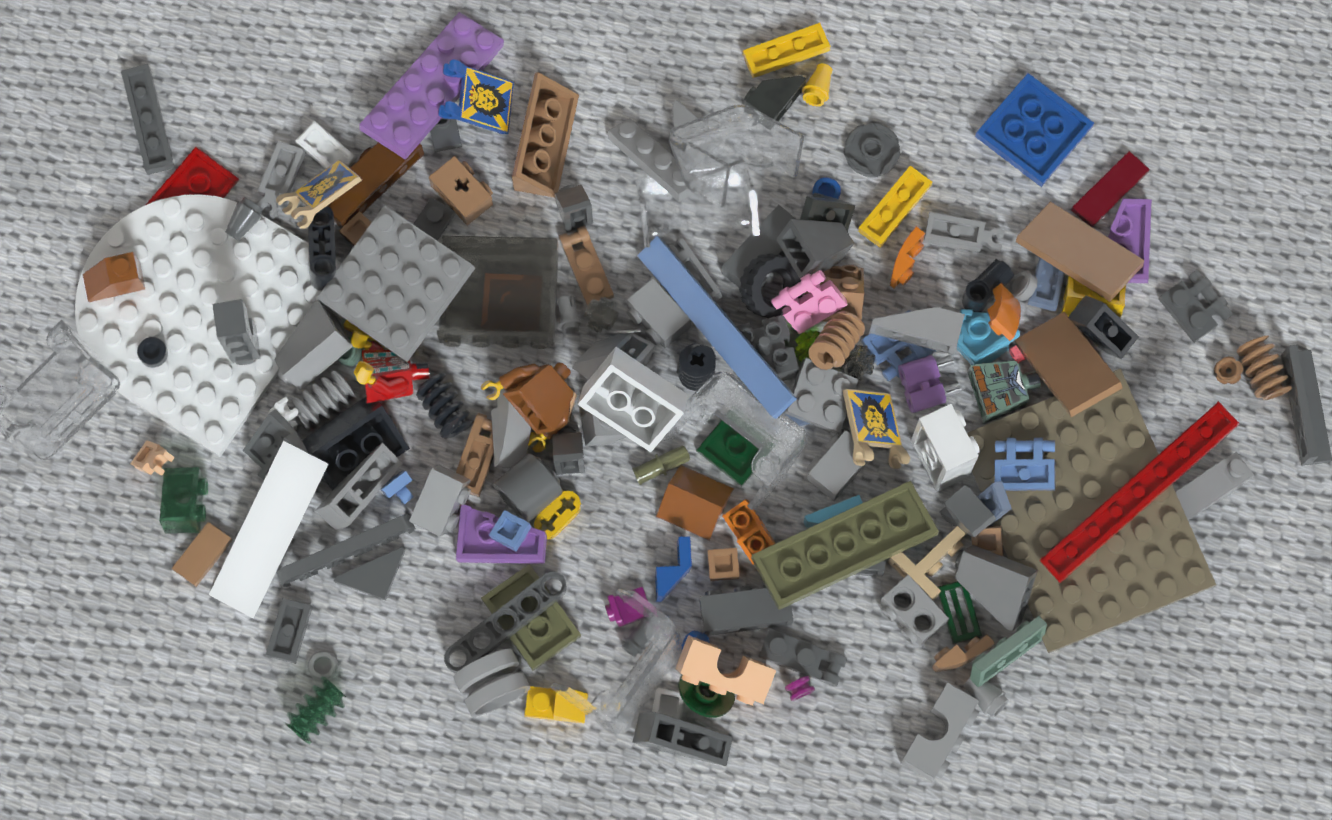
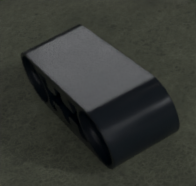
M328 206L317 212L308 226L310 282L319 291L324 289L336 273L334 214ZM323 221V222H326V223H325V224H317L316 222ZM319 241H325V254L319 255ZM320 271H327V272H329V273L324 274V275L318 274V272H320Z

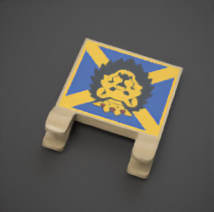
M338 160L295 192L279 195L276 198V202L282 205L285 201H289L288 206L283 208L282 211L287 215L291 214L293 219L304 215L303 220L298 222L297 225L301 229H305L311 224L317 212L362 180L347 165ZM300 200L306 205L305 207L297 208Z
M853 389L843 390L854 441V464L864 466L866 464L865 461H872L874 459V452L870 446L890 448L889 465L891 468L900 469L901 464H908L910 456L902 446L891 394Z

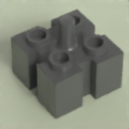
M783 315L763 319L760 328L752 329L751 322L736 326L782 381L797 377L799 367L793 347H785L789 346L790 334ZM738 377L741 391L747 390V386Z

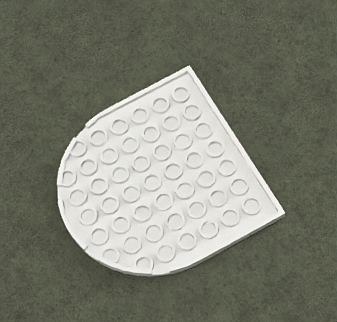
M210 195L174 196L152 202L128 214L106 232L96 244L84 265L77 286L75 298L76 327L87 358L101 378L113 390L218 457H221L277 377V372L280 369L274 359L311 306L318 300L317 297L321 291L315 289L310 282L309 243L263 215L238 241L225 233L237 202ZM134 252L141 264L145 290L88 302L83 274L104 258ZM336 260V271H337V269L340 267V265L342 264V263L338 262L337 260ZM327 271L318 272V274L322 275L329 273ZM239 299L243 300L247 308L248 318L252 317L257 328L261 359H255L253 363L248 365H237L230 361L217 339L212 304ZM146 338H159L168 349L167 360L159 367L151 368L145 366L137 355L139 344Z

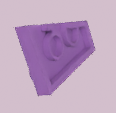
M1122 199L1108 238L1144 260L1143 267L1128 283H1148L1152 199Z
M465 504L461 505L456 551L458 563L545 564L547 534L544 531L531 527L518 550L514 551L491 539L489 536L499 517L486 511L481 512L472 509L471 506Z

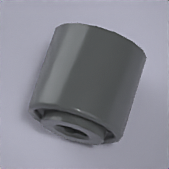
M532 454L524 456L493 483L495 490L503 501L519 518L527 522L534 519L563 493L560 480L553 470L541 458H536Z

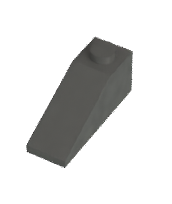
M657 712L639 713L632 742L655 750L727 766L733 737Z

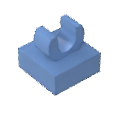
M404 470L391 478L381 488V491L387 498L396 494L404 504L414 497L406 487L412 479Z
M504 510L489 536L504 546L517 551L532 526L529 522Z

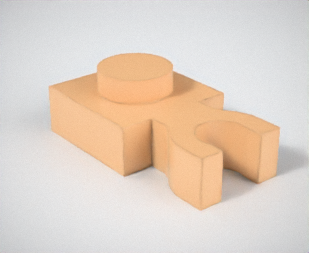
M146 440L130 464L149 475L156 472L162 476L165 472L162 469L163 464L166 461L172 462L175 457L159 444Z

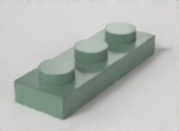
M1040 616L1031 622L1026 621L1018 627L1016 633L1011 637H1004L999 640L994 649L989 653L980 654L972 663L970 680L979 688L1042 641L1047 623Z

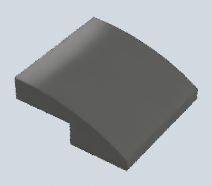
M276 409L268 414L242 450L262 468L257 475L265 480L283 441L308 453L296 431Z

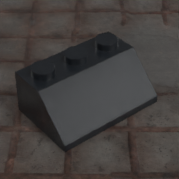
M367 397L302 440L308 454L328 464L322 477L332 491L381 443L396 457L410 449L380 402L367 403Z

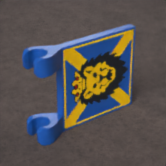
M455 59L450 60L449 64L445 63L443 66L444 75L462 78L459 105L451 101L445 102L444 106L440 105L438 115L442 118L460 120L500 134H509L514 82L467 67Z

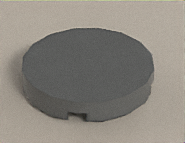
M880 123L862 124L849 133L845 141L844 155L848 165L856 173L865 177H879L887 174L896 166L900 157L899 140L889 127Z

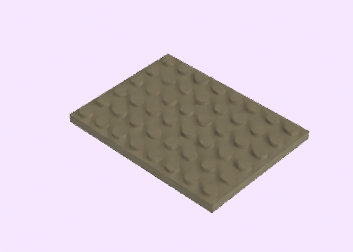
M1121 368L1113 371V373L1120 380L1123 388L1073 417L1068 414L1058 399L1053 396L967 433L969 437H974L980 450L977 453L979 456L972 469V473L981 493L992 483H995V460H1007V452H995V441H1007V438H1016L1017 441H1029L1043 437V440H1055V452L1043 453V459H1055V490L1006 491L1012 509L994 523V526L1001 525L1003 547L1008 559L1038 570L1028 606L1034 619L1040 616L1047 623L1046 632L1042 640L1048 653L1216 586V582L1173 485L1167 488L1061 583L1039 561L1158 455ZM1017 452L1016 459H1033V452Z

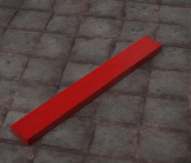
M1218 401L1039 561L1059 583L1064 581L1239 425V422Z

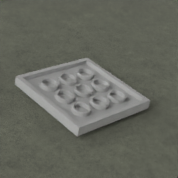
M384 205L337 269L334 278L327 283L317 299L408 362L472 274L475 267Z

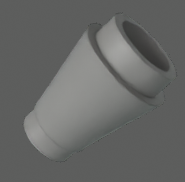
M970 678L964 684L969 694L979 700L978 706L985 715L989 714L992 718L997 716L1009 702L1005 697L1006 693L988 681L979 688Z

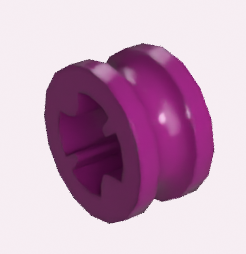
M809 676L800 678L785 686V690L791 693V701L800 699L815 691L814 686L809 685Z

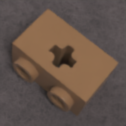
M454 156L431 174L429 181L437 194L468 226L493 205L491 197L493 192L484 181L479 183L473 177L475 173L467 162L463 161L461 163ZM460 186H461L463 189L468 188V191L465 192V191L462 190V189L458 191V188H459Z

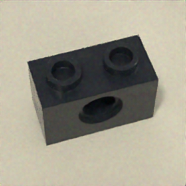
M1087 295L1084 296L1068 317L1101 350L1119 359L1124 357L1139 338L1105 303Z

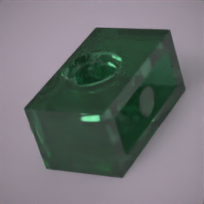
M199 467L164 468L159 519L164 533H200L201 522L206 521V506L203 504V496L208 494L207 478H203ZM183 498H191L186 503H179Z

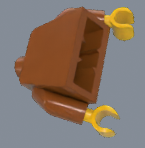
M558 362L554 367L549 364L542 366L529 364L516 367L500 376V381L495 383L488 380L481 385V390H485L489 386L495 387L494 393L486 397L489 400L497 399L501 389L504 388L506 390L503 395L535 431L530 433L528 443L529 446L535 440H538V443L532 448L535 452H542L545 449V440H550L553 434H557L567 425L570 402L574 396L572 389L565 382L571 371L561 362Z

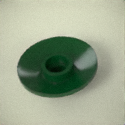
M682 675L680 676L678 682L680 696L684 703L695 713L709 718H717L727 714L733 707L735 701L734 693L727 691L726 695L711 691L709 689L710 684L699 681L698 685H694L682 680Z

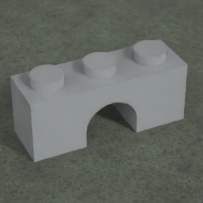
M947 682L930 711L943 721L945 725L944 737L933 741L917 734L901 764L931 782L936 776L942 778L950 765V762L946 761L948 754L951 750L957 752L965 738L961 735L963 728L966 724L971 727L980 712L975 709L979 700Z

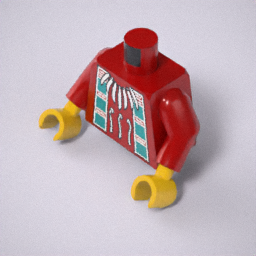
M358 327L353 331L351 338L352 346L358 349L365 348V350H362L363 361L358 362L354 374L357 381L366 387L367 403L410 396L413 394L412 381L429 379L428 362L410 363V359L406 362L392 351L382 348L375 341L369 342L367 340L369 335Z

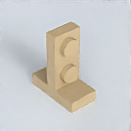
M956 526L917 565L903 552L890 557L888 563L903 578L909 575L934 601L939 596L941 590L926 575L934 576L942 568L943 564L940 561L947 554L953 557L964 546L961 541L966 533Z

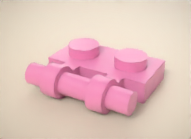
M821 270L812 275L808 273L801 278V282L791 288L785 287L779 291L780 295L771 300L776 309L781 308L785 304L787 305L782 309L783 316L798 334L803 333L847 306L846 298L831 280L820 286V283L826 280ZM807 291L809 292L808 294L804 295L803 297L798 298V296L802 295L803 293H805V292H807Z

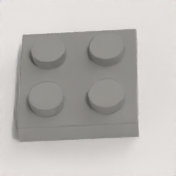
M805 358L802 360L791 391L797 399L784 413L832 433L839 434L847 414L842 391L845 389L855 390L858 379L835 369H820L810 359Z

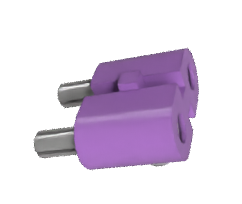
M932 355L898 365L900 380L905 388V398L912 413L946 403L947 396L962 391L960 383L943 387L939 380L940 373L938 369L953 365L954 360L952 359L954 358L952 355L936 360Z

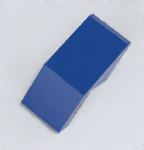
M690 536L678 537V566L656 567V602H662L690 572L692 567Z

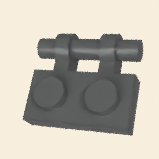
M1198 270L1188 276L1194 284L1192 288L1189 289L1181 281L1158 298L1193 343L1218 326L1217 322L1212 318L1213 315L1218 313L1224 321L1233 315L1227 307L1228 302L1225 298H1220L1211 287V281L1207 277L1204 278ZM1200 293L1211 304L1206 309L1196 298Z

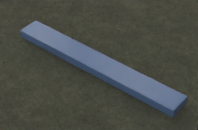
M656 236L637 256L767 412L777 419L797 398L662 238Z

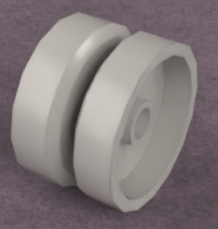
M503 649L486 655L465 666L453 676L460 693H470L464 702L471 717L492 712L520 698L530 690V685L524 673L514 672L519 662L512 649Z

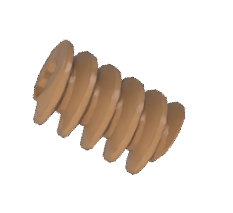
M839 310L834 313L809 348L808 354L814 365L824 370L841 367L845 363V359L850 355V352L855 348V344L858 343L860 337L865 333L864 323L859 317L848 311Z
M1269 336L1250 340L1237 349L1239 356H1245L1241 360V364L1244 367H1249L1245 372L1246 376L1254 377L1250 381V386L1258 388L1254 392L1255 397L1263 398V400L1276 398L1292 389V386H1282L1281 384L1288 376H1278L1277 374L1283 368V365H1273V362L1279 355H1269L1268 352L1275 347L1273 343H1264Z

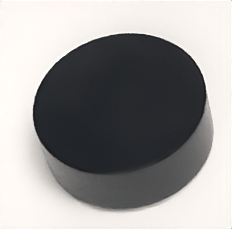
M149 337L139 344L137 355L145 366L155 368L161 366L167 360L168 349L161 339Z

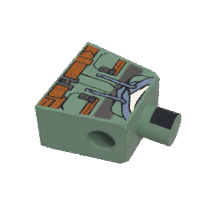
M1017 361L974 364L968 370V376L983 424L1026 406L1029 400L1027 391L1041 387L1038 373L1033 371L1021 374Z

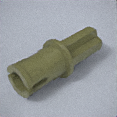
M680 446L661 456L656 454L654 459L633 467L632 470L639 485H642V483L661 474L666 476L667 471L688 462L690 455L685 446Z

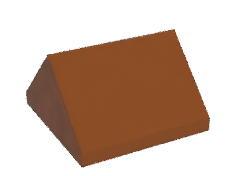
M680 465L668 483L656 517L710 541L734 488Z

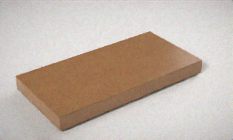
M1051 201L1017 235L1016 239L1018 244L1109 302L1144 264L1142 258Z
M1065 312L1015 339L1019 350L1071 417L1123 388L1120 380Z

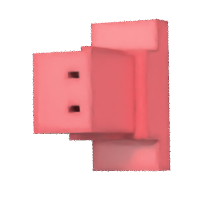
M1017 345L1009 349V353L1014 361L1020 363L1025 360Z

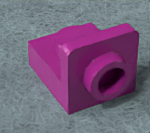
M643 586L617 596L613 594L607 596L610 604L605 605L609 620L610 622L616 621L619 627L653 616Z

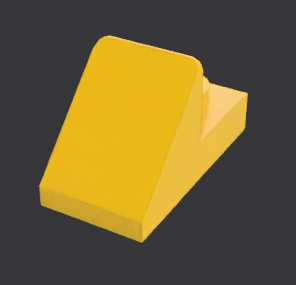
M530 686V690L527 693L525 717L584 724L588 693L562 686H557V689Z

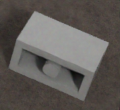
M654 278L627 299L628 316L635 324L638 325L641 322L647 329L645 332L647 337L655 345L660 343L666 348L691 328L690 318Z
M846 430L840 437L835 434L825 447L828 449L822 458L816 456L807 467V470L810 471L807 480L832 501L839 497L864 467L855 465L853 462L854 441L852 435Z
M441 465L432 468L409 522L440 537L448 533V531L452 532L459 520V516L456 515L460 504L464 505L470 495L471 489L468 486L471 480Z

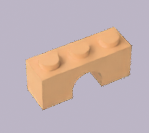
M688 635L675 668L680 674H683L682 680L694 685H698L699 681L710 684L709 689L722 695H726L727 691L737 694V700L749 705H753L754 701L764 704L776 673L773 667L742 656L741 662L735 671L720 673L717 668V660L721 649L714 644Z

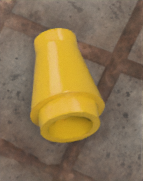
M824 63L818 64L814 73L803 87V100L807 104L818 107L822 106L829 99L830 81L833 71L829 65Z

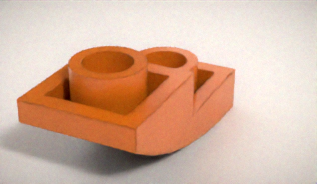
M917 226L905 240L896 258L890 286L893 289L899 283L904 286L914 275L912 269L915 260L913 258L923 249L924 245L922 242L925 235Z
M1000 283L993 289L996 301L987 309L990 317L988 324L998 336L1003 334L1010 341L1015 337L1019 326L1021 306L1013 294Z
M745 499L722 516L753 565L754 563L751 559L753 554L776 544L748 499Z

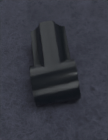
M995 259L975 280L968 283L962 297L963 307L973 310V312H982L994 298L993 289L1000 283L1006 286L1013 279L1014 273L1010 266L1004 261ZM970 294H979L982 300H975Z

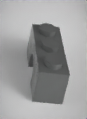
M239 299L212 304L217 339L230 361L237 365H248L253 363L255 359H261L257 328L252 317L248 318L247 308L243 300Z

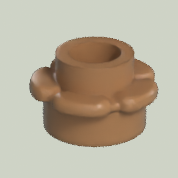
M1224 357L1214 367V372L1217 374L1216 379L1222 384L1237 383L1241 379L1240 375L1243 373V365L1240 361H1236L1234 357ZM1230 368L1232 371L1231 373H1226V370Z

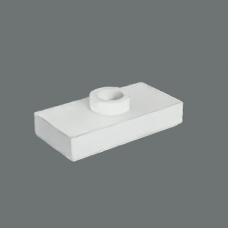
M313 121L295 140L298 146L304 149L325 169L338 160H341L348 167L357 160L353 153L316 121Z

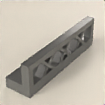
M1290 345L1281 354L1284 375L1288 376L1285 380L1286 386H1292V389L1288 392L1301 466L1330 463L1332 455L1312 351H1298L1297 345Z

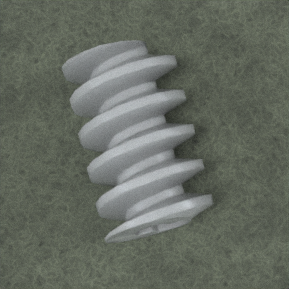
M335 370L331 372L332 382L326 377L321 379L323 388L317 384L312 385L313 395L304 390L302 392L304 401L297 397L292 398L294 408L298 409L297 417L308 432L311 431L309 421L320 425V414L330 418L328 408L331 407L339 412V401L349 405L348 395L350 394L356 398L347 382Z

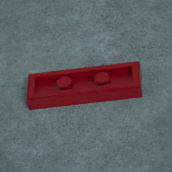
M1129 151L1072 206L1071 211L1093 228L1149 173L1150 169Z

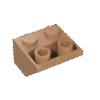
M847 264L842 267L833 266L824 271L826 280L821 282L820 286L831 280L847 300V306L841 310L848 311L862 319L864 268ZM831 316L827 317L822 321L828 322Z

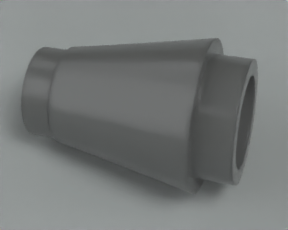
M244 197L241 202H237L225 233L240 241L262 218L260 214L263 208Z

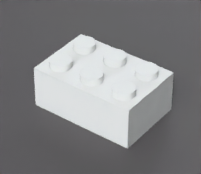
M615 347L583 386L578 405L649 452H652L685 413L688 394Z
M952 404L919 418L911 439V443L937 492L968 478L979 455L977 453L980 452L974 437H969L964 429L966 423L963 415L959 410L955 411Z

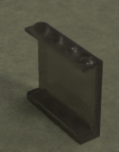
M442 235V244L471 263L475 269L440 316L439 330H437L439 343H443L448 347L472 344L479 348L489 347L490 344H501L504 348H518L519 345H530L534 349H546L548 346H555L559 259L557 238Z

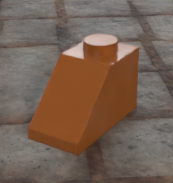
M134 252L104 258L83 274L88 302L145 290L141 264Z

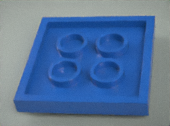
M1027 73L980 127L975 137L1042 187L1093 128L1094 122Z

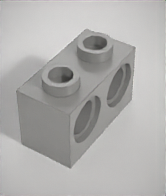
M909 575L885 594L880 601V604L883 606L880 609L889 621L893 622L896 620L903 628L901 630L902 635L911 644L916 642L921 646L942 628L949 619ZM899 595L905 596L909 600V606L907 608H899L894 603V598ZM918 617H923L929 622L930 628L919 630L915 626L914 620Z

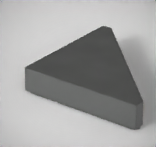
M402 547L336 576L334 582L386 601L406 550Z

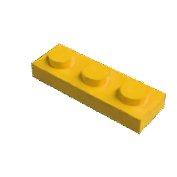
M817 23L743 50L742 55L752 78H756L830 51L831 46L821 23Z
M909 166L859 226L858 232L881 248L929 190L933 182L915 168Z

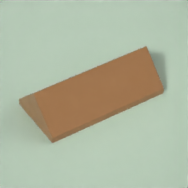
M539 72L535 73L512 181L514 191L555 198V193L559 191L579 95Z

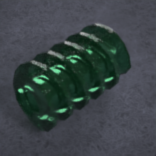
M324 676L320 678L324 686L323 688L316 685L312 687L315 697L305 694L303 697L307 705L305 706L300 703L295 705L299 714L296 715L291 712L286 714L290 723L285 724L309 745L312 743L309 732L319 735L320 731L317 724L319 723L326 727L329 725L325 715L327 714L335 718L337 713L334 706L345 708L342 697L346 696Z

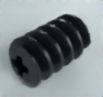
M699 343L688 345L681 351L679 356V379L684 387L692 391H702L710 386L714 380L716 355L713 349Z
M442 372L423 382L416 396L418 400L423 401V408L429 410L428 416L430 419L435 420V427L441 429V437L448 439L467 430L474 421H465L470 415L468 410L459 412L464 403L463 401L453 402L458 393L457 391L447 393L452 387V383H441L446 377L445 372Z

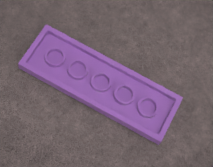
M458 12L359 124L360 131L406 160L442 118L438 115L439 106H444L445 102L448 101L455 103L460 98L462 78L444 75V64H449L450 60L455 59L467 67L483 71L504 46V40Z

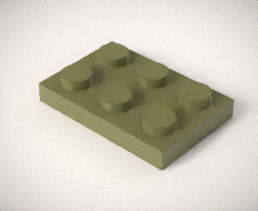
M528 564L481 597L491 614H493L540 577L532 566ZM545 586V590H546L548 593H551V592L548 590V588ZM532 596L525 597L521 602V608L526 612H532L538 606L537 599ZM555 602L509 639L532 671H534L578 640L581 634L559 603ZM506 614L500 616L497 622L503 630H509L514 625V618Z

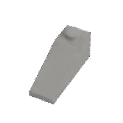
M943 306L942 308L933 307L874 318L869 333L954 355L965 314L959 313V310L956 308Z
M381 443L326 497L315 511L335 531L349 526L403 463Z
M1237 451L1176 491L1187 519H1192L1239 489L1254 474Z

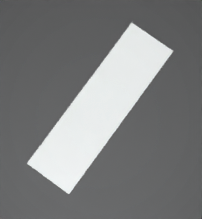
M283 441L209 593L210 596L254 618L328 466L326 462Z

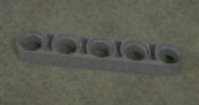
M407 514L396 517L282 567L276 572L281 586L289 587L291 586L290 583L295 580L303 581L319 574L318 570L325 567L330 569L346 562V558L353 555L358 557L373 550L372 547L380 543L382 546L399 539V535L405 532L412 533L416 528L413 523L409 522L411 516Z
M555 571L544 574L451 645L444 654V662L451 672L457 673L470 663L488 655L561 599L567 590L564 576ZM551 578L558 579L562 584L561 590L555 594L548 593L545 590V583ZM532 596L537 599L538 606L534 611L526 612L521 608V602L525 597ZM506 614L511 615L514 618L513 627L509 630L500 629L497 625L499 617ZM486 633L490 636V644L486 648L480 649L473 644L474 637L477 634ZM461 651L466 654L464 665L454 667L450 664L449 658L453 652Z

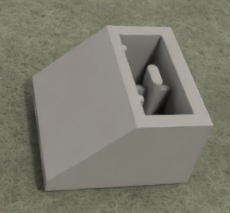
M632 332L599 340L574 363L572 369L579 372L583 377L590 379L615 347L647 367L655 345Z

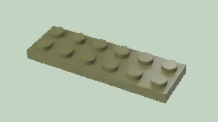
M909 481L753 554L751 559L777 609L780 610L937 536L939 531L915 487Z

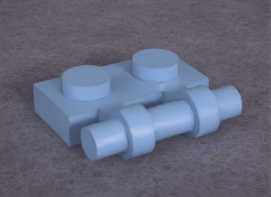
M872 333L861 340L862 345L876 365L885 360L890 364L889 368L882 371L887 381L896 376L900 378L898 365L929 356L936 352L933 349ZM909 347L912 353L900 360L897 353Z
M1043 437L1029 441H1017L1016 438H1007V441H995V452H1007V460H995V482L1002 481L1005 491L1055 490V459H1043L1044 452H1055V440H1043ZM1017 452H1033V459H1016Z

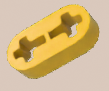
M563 491L556 500L537 515L534 521V528L541 530L542 520L548 522L556 516L557 519L552 524L554 530L550 531L547 529L544 531L547 534V540L555 538L579 514L581 510L579 496L573 491ZM563 499L566 501L573 499V507L575 509L572 511L566 509L560 515L558 512L563 507L561 501Z

